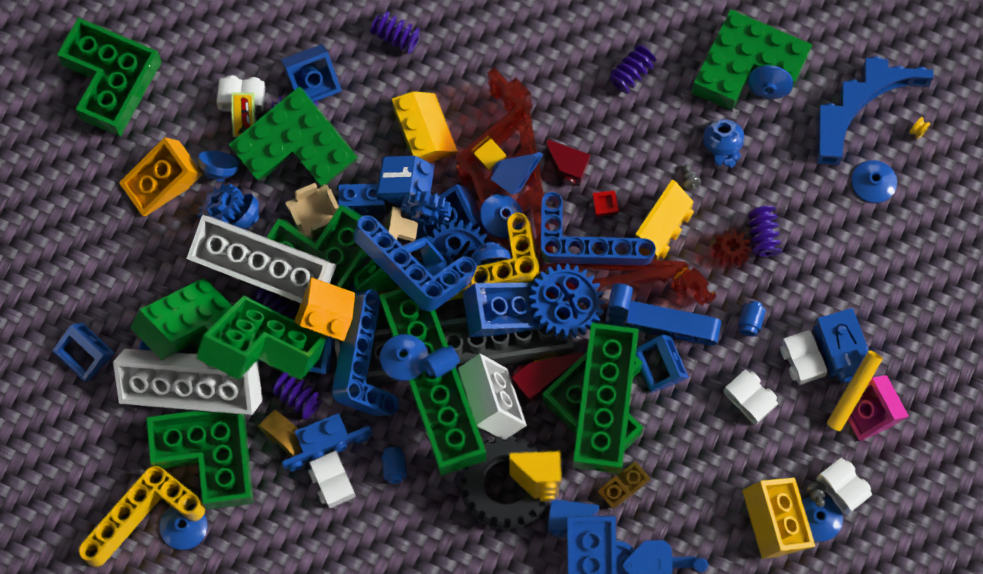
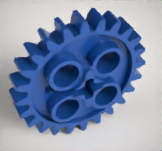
M451 220L449 227L443 222L441 224V231L435 227L433 229L435 236L428 234L426 237L437 251L447 258V266L452 263L467 241H470V245L462 257L470 258L468 255L470 250H476L477 246L492 242H485L484 239L487 233L480 235V226L473 230L472 222L465 227L463 220H460L458 226ZM450 237L459 238L461 245L453 246L449 241ZM481 276L477 283H483L481 279L486 280L487 276Z
M559 264L555 267V271L548 267L547 274L541 272L539 279L535 278L534 286L529 290L533 294L528 298V301L533 303L530 305L529 311H536L532 319L540 318L541 321L538 327L546 325L545 332L548 333L551 329L554 330V337H557L559 332H561L564 339L567 338L569 333L575 339L578 331L584 336L587 332L586 328L590 330L591 323H598L600 320L598 316H601L604 311L599 308L603 307L605 301L600 300L604 292L596 291L600 283L593 284L592 281L595 276L587 278V270L585 269L582 273H579L577 265L574 270H570L569 264H566L563 270ZM566 283L573 284L576 289L570 290L567 288ZM545 293L554 294L556 299H549ZM577 303L585 304L587 310L580 309ZM557 313H564L567 319H560L557 316Z

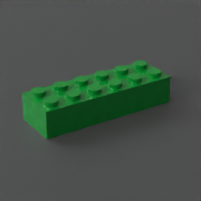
M591 323L573 468L621 474L639 329Z

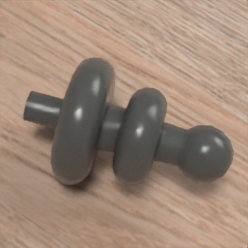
M686 164L682 168L685 172L682 176L684 180L682 186L686 190L695 191L701 184V179L696 176V172L690 171V165Z
M812 482L807 486L806 493L812 501L816 502L818 507H823L825 505L826 487L822 482Z

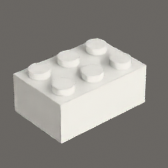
M478 354L458 368L461 375L460 381L465 388L466 398L478 428H482L492 435L502 436V439L505 440L526 426L507 368L482 354Z

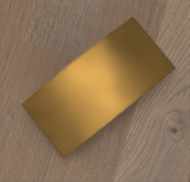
M273 410L258 425L272 443L277 442L291 458L303 451L295 433L299 429L276 410Z
M634 461L621 474L613 477L599 489L598 492L612 509H615L646 485L651 478Z

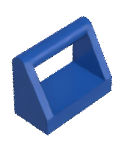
M426 237L403 245L409 253L418 249L421 250L425 263L423 267L432 276L448 267L446 260Z
M84 323L70 325L52 351L85 383L115 354ZM73 340L95 359L87 371L64 350Z
M660 335L636 348V356L643 362L641 373L650 393L678 384L689 378L671 336ZM658 347L670 377L656 384L643 353Z

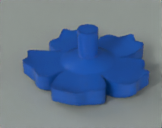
M740 152L727 156L713 153L715 165H718V167L724 164L725 167L732 168L735 166V161L741 158Z

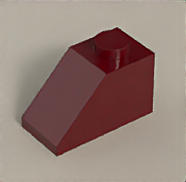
M548 139L546 153L558 178L567 185L581 186L590 163L591 154Z

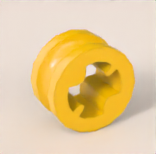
M921 117L913 125L909 133L911 135L915 134L916 139H920L931 124L929 122L925 123L924 118Z

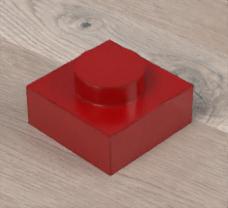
M615 190L593 193L596 217L618 215L619 210Z

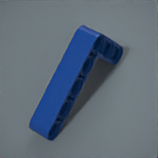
M548 192L543 196L540 222V255L545 262L607 265H648L652 262L656 246L650 239L562 236V197L556 192ZM554 202L557 204V207L550 209L546 206V203ZM554 224L557 230L549 231L545 226ZM554 246L557 252L551 254L545 248ZM575 246L579 248L581 252L578 254H572L568 249L570 247ZM600 247L604 253L597 255L593 253L592 249ZM624 248L627 254L619 255L615 249ZM646 248L650 254L648 256L641 255L639 249Z
M363 216L358 220L353 235L355 242L423 310L433 311L470 284L477 268L476 263L471 258L461 257L433 277L374 217Z
M620 283L612 285L605 321L607 324L636 328L640 332L667 335L675 339L704 345L718 344L721 320L710 316L631 301L633 293L631 286Z
M375 290L355 292L353 317L345 340H341L332 394L338 403L372 416L393 415L399 409L398 398L392 393L366 384L380 307V297Z

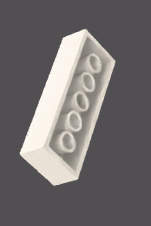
M205 215L201 217L186 258L300 303L310 278L312 277L330 284L337 265Z
M124 349L113 361L119 404L252 415L262 402L258 360L238 380L229 377L226 373L214 367L207 366L204 362L196 359L197 354L175 353L161 360L153 351Z

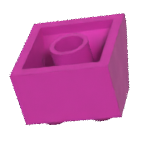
M885 375L874 377L870 380L848 421L858 440L863 441L893 427L909 416L888 376Z

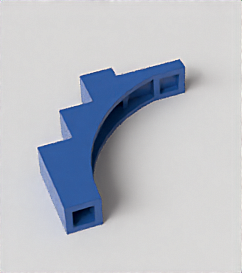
M878 56L866 58L862 67V82L858 80L843 81L840 89V106L833 103L820 105L817 113V164H840L843 157L846 130L853 118L866 104L896 88L904 86L929 87L933 80V70L926 69L925 67H916L914 69L904 68L903 66L888 67V59H882Z

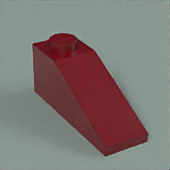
M578 352L532 362L525 367L521 365L512 373L513 386L530 404L583 356V353Z

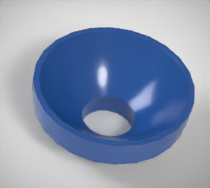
M727 119L716 120L705 128L703 142L705 147L716 155H732L742 148L744 132L741 126L734 121ZM726 126L730 128L731 131L728 133H721L718 131V128Z
M204 151L198 156V166L208 179L215 181H224V179L237 173L240 165L236 157L221 151Z
M251 193L243 195L244 199L242 201L244 206L239 207L241 213L235 214L236 219L229 221V224L248 230L259 219V202Z
M494 242L477 246L475 252L470 257L474 260L476 266L512 259L508 250Z

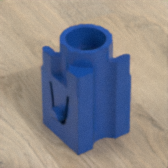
M853 308L819 317L816 320L817 325L812 328L831 379L837 375L840 383H848L852 380L869 351Z

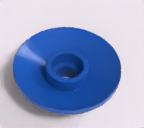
M765 65L754 69L750 73L748 85L753 93L762 98L779 99L791 92L793 79L786 70L777 66Z
M870 160L861 163L854 170L851 183L854 192L862 200L869 203H882L890 199L897 187V178L890 166L881 161ZM872 176L878 177L880 181H873Z
M495 194L487 198L482 204L480 220L484 229L493 237L509 239L507 221L512 214H523V211L518 202L512 197L504 194ZM502 211L506 212L508 217H504ZM523 223L517 224L516 227H515V229H516V230L521 229L522 226H523Z
M405 334L398 335L389 339L383 346L380 354L381 366L385 373L393 379L400 381L412 380L424 371L422 364L425 363L424 357L428 356V352L424 343L417 337ZM403 351L408 353V356L405 358L399 356Z
M810 496L802 501L814 542L831 540L839 533L843 524L842 511L833 499L827 496L824 498L825 505L823 507H818L816 502L811 500ZM822 513L824 520H818L816 514Z
M191 504L187 511L193 510L196 505ZM171 506L163 514L159 528L161 537L167 545L177 550H188L201 543L206 535L208 525L205 514L200 520L190 521ZM180 521H186L184 528L178 527Z

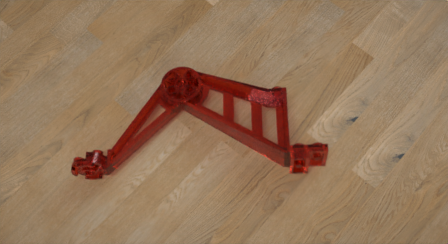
M495 67L487 73L489 92L496 100L500 99L505 104L503 107L508 113L455 157L457 175L463 183L469 182L473 186L480 207L487 198L492 196L491 193L500 186L491 180L493 174L485 179L484 173L477 167L480 161L474 156L475 151L490 139L500 146L519 130L522 149L513 157L537 153L530 114L532 109L531 93L517 78H514L509 83ZM538 163L527 180L529 190L516 201L523 213L532 206L537 239L534 240L540 273L544 272L547 274L548 267L555 271V267L559 264L563 270L566 263H551L543 266L544 260L540 255L541 203L544 192ZM503 211V216L508 217L506 212ZM548 224V225H546L545 227H546L547 230L550 231L549 224ZM491 235L493 242L508 250L511 258H513L508 239H499ZM528 244L522 245L519 251H525L528 248ZM553 246L545 248L548 253H554ZM652 260L648 265L569 264L570 270L571 268L574 269L577 265L579 269L632 272L593 279V284L600 283L596 291L612 289V285L616 283L633 286L662 281L665 284L671 278L673 282L671 287L678 295L683 294L687 298L693 292L694 299L701 306L705 303L710 304L717 297L715 292L712 291L710 293L707 289L709 283L703 275L695 268L689 270V265L685 261ZM526 266L522 273L530 272L532 266ZM505 271V276L507 277L509 271ZM566 283L567 288L570 290L576 289L573 284ZM545 293L549 299H555L554 294Z

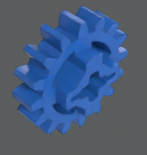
M231 183L227 186L221 184L220 189L214 187L213 192L207 193L206 199L201 200L203 205L198 207L200 213L197 216L200 220L202 215L226 223H229L231 220L234 221L236 219L235 214L241 213L239 207L244 206L242 201L244 196Z
M418 190L416 194L409 192V195H404L401 210H403V215H408L407 219H412L417 223L422 222L426 226H436L437 223L442 224L444 221H449L452 207H450V202H445V197H440L437 193L431 195L429 191L420 192Z

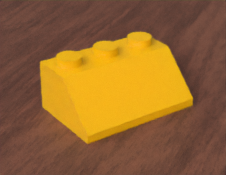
M410 92L392 98L393 111L411 156H417L431 163L458 153L435 93Z
M671 180L635 234V238H646L654 242L656 246L655 255L652 260L654 263H657L660 257L662 259L665 258L670 250L669 243L672 239L674 241L677 240L682 231L680 226L684 221L688 223L694 213L692 210L694 201L674 180ZM646 248L639 249L641 255L648 256L650 254Z
M560 452L510 453V476L534 498H540V501L544 502L554 501L555 498L559 497L561 485Z
M795 478L760 481L742 490L762 559L780 557L815 547Z

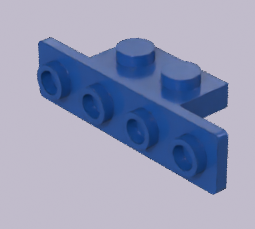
M338 413L296 430L295 433L303 453L282 461L284 470L296 471L302 468L303 464L308 461H314L333 451L337 453L342 452L348 448L347 445L354 442L361 444L369 440V436L372 435L371 427L366 426L347 434Z

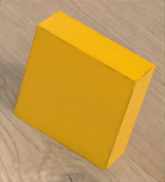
M492 139L488 140L474 152V156L488 171L492 170L499 160L502 161L506 158V154Z

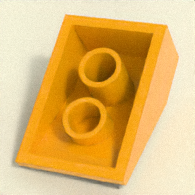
M164 137L119 183L142 216L146 217L189 189L203 173L180 141Z

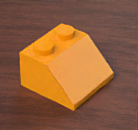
M311 277L294 322L302 327L344 341L353 317L355 293Z

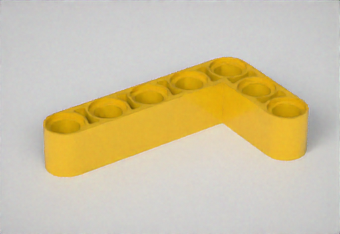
M514 213L507 221L513 258L476 266L477 268L470 284L447 301L463 298L462 292L474 283H477L481 276H487L483 283L534 282L535 278L538 279L540 270L533 229L524 214ZM525 223L522 229H515L517 224ZM528 244V248L525 251H519L522 245ZM526 266H532L530 272L522 273ZM509 271L507 277L500 278L502 272Z
M150 467L81 544L79 549L80 556L93 567L103 565L161 498L190 521L200 520L205 514V507L195 494L161 467ZM161 476L162 479L154 484V480ZM179 490L175 497H170L173 491ZM146 495L144 500L138 502L140 496ZM191 504H196L193 510L187 511ZM130 513L127 519L122 520L124 514ZM114 531L110 538L105 539L107 533ZM97 549V553L93 557H89L90 553Z

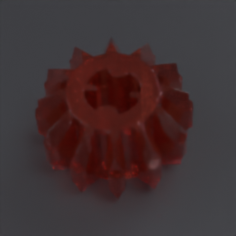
M733 229L731 234L725 230L723 231V236L717 235L716 243H713L712 249L716 251L713 255L714 258H721L719 261L720 265L727 262L729 269L732 268L733 263L738 268L741 267L742 262H747L749 259L748 255L752 252V249L748 247L751 243L750 239H744V232L736 235V229ZM729 246H733L735 251H730Z

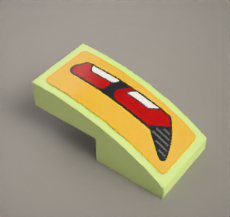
M232 92L233 137L240 136L256 122L255 93Z

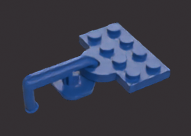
M615 515L567 516L568 574H672V568H694L697 572L702 573L708 568V562L700 556L672 557L670 545L663 540H646L636 549L625 541L616 540Z

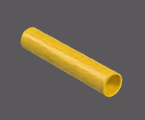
M868 351L827 421L831 428L841 431L883 360L877 353Z

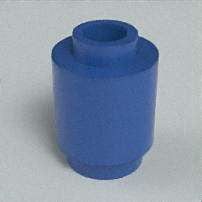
M757 301L744 303L738 322L741 334L756 337L757 332H760L766 313L762 303Z
M451 345L447 348L443 346L424 357L425 363L422 365L429 377L433 375L435 378H438L454 369L456 364L460 362V359Z
M400 447L384 449V455H382L384 479L391 484L403 482V479L407 477L405 453L402 452Z

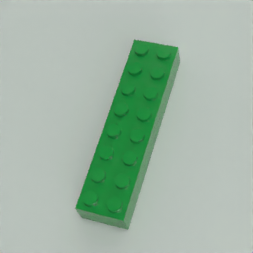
M401 288L379 295L392 338L404 334L417 337L424 343L428 355L443 346L448 347L435 310H423ZM403 351L399 356L405 358L408 356V353ZM456 367L438 378H435L433 375L429 377L424 370L418 377L408 380L440 475L442 476L487 461L486 450Z

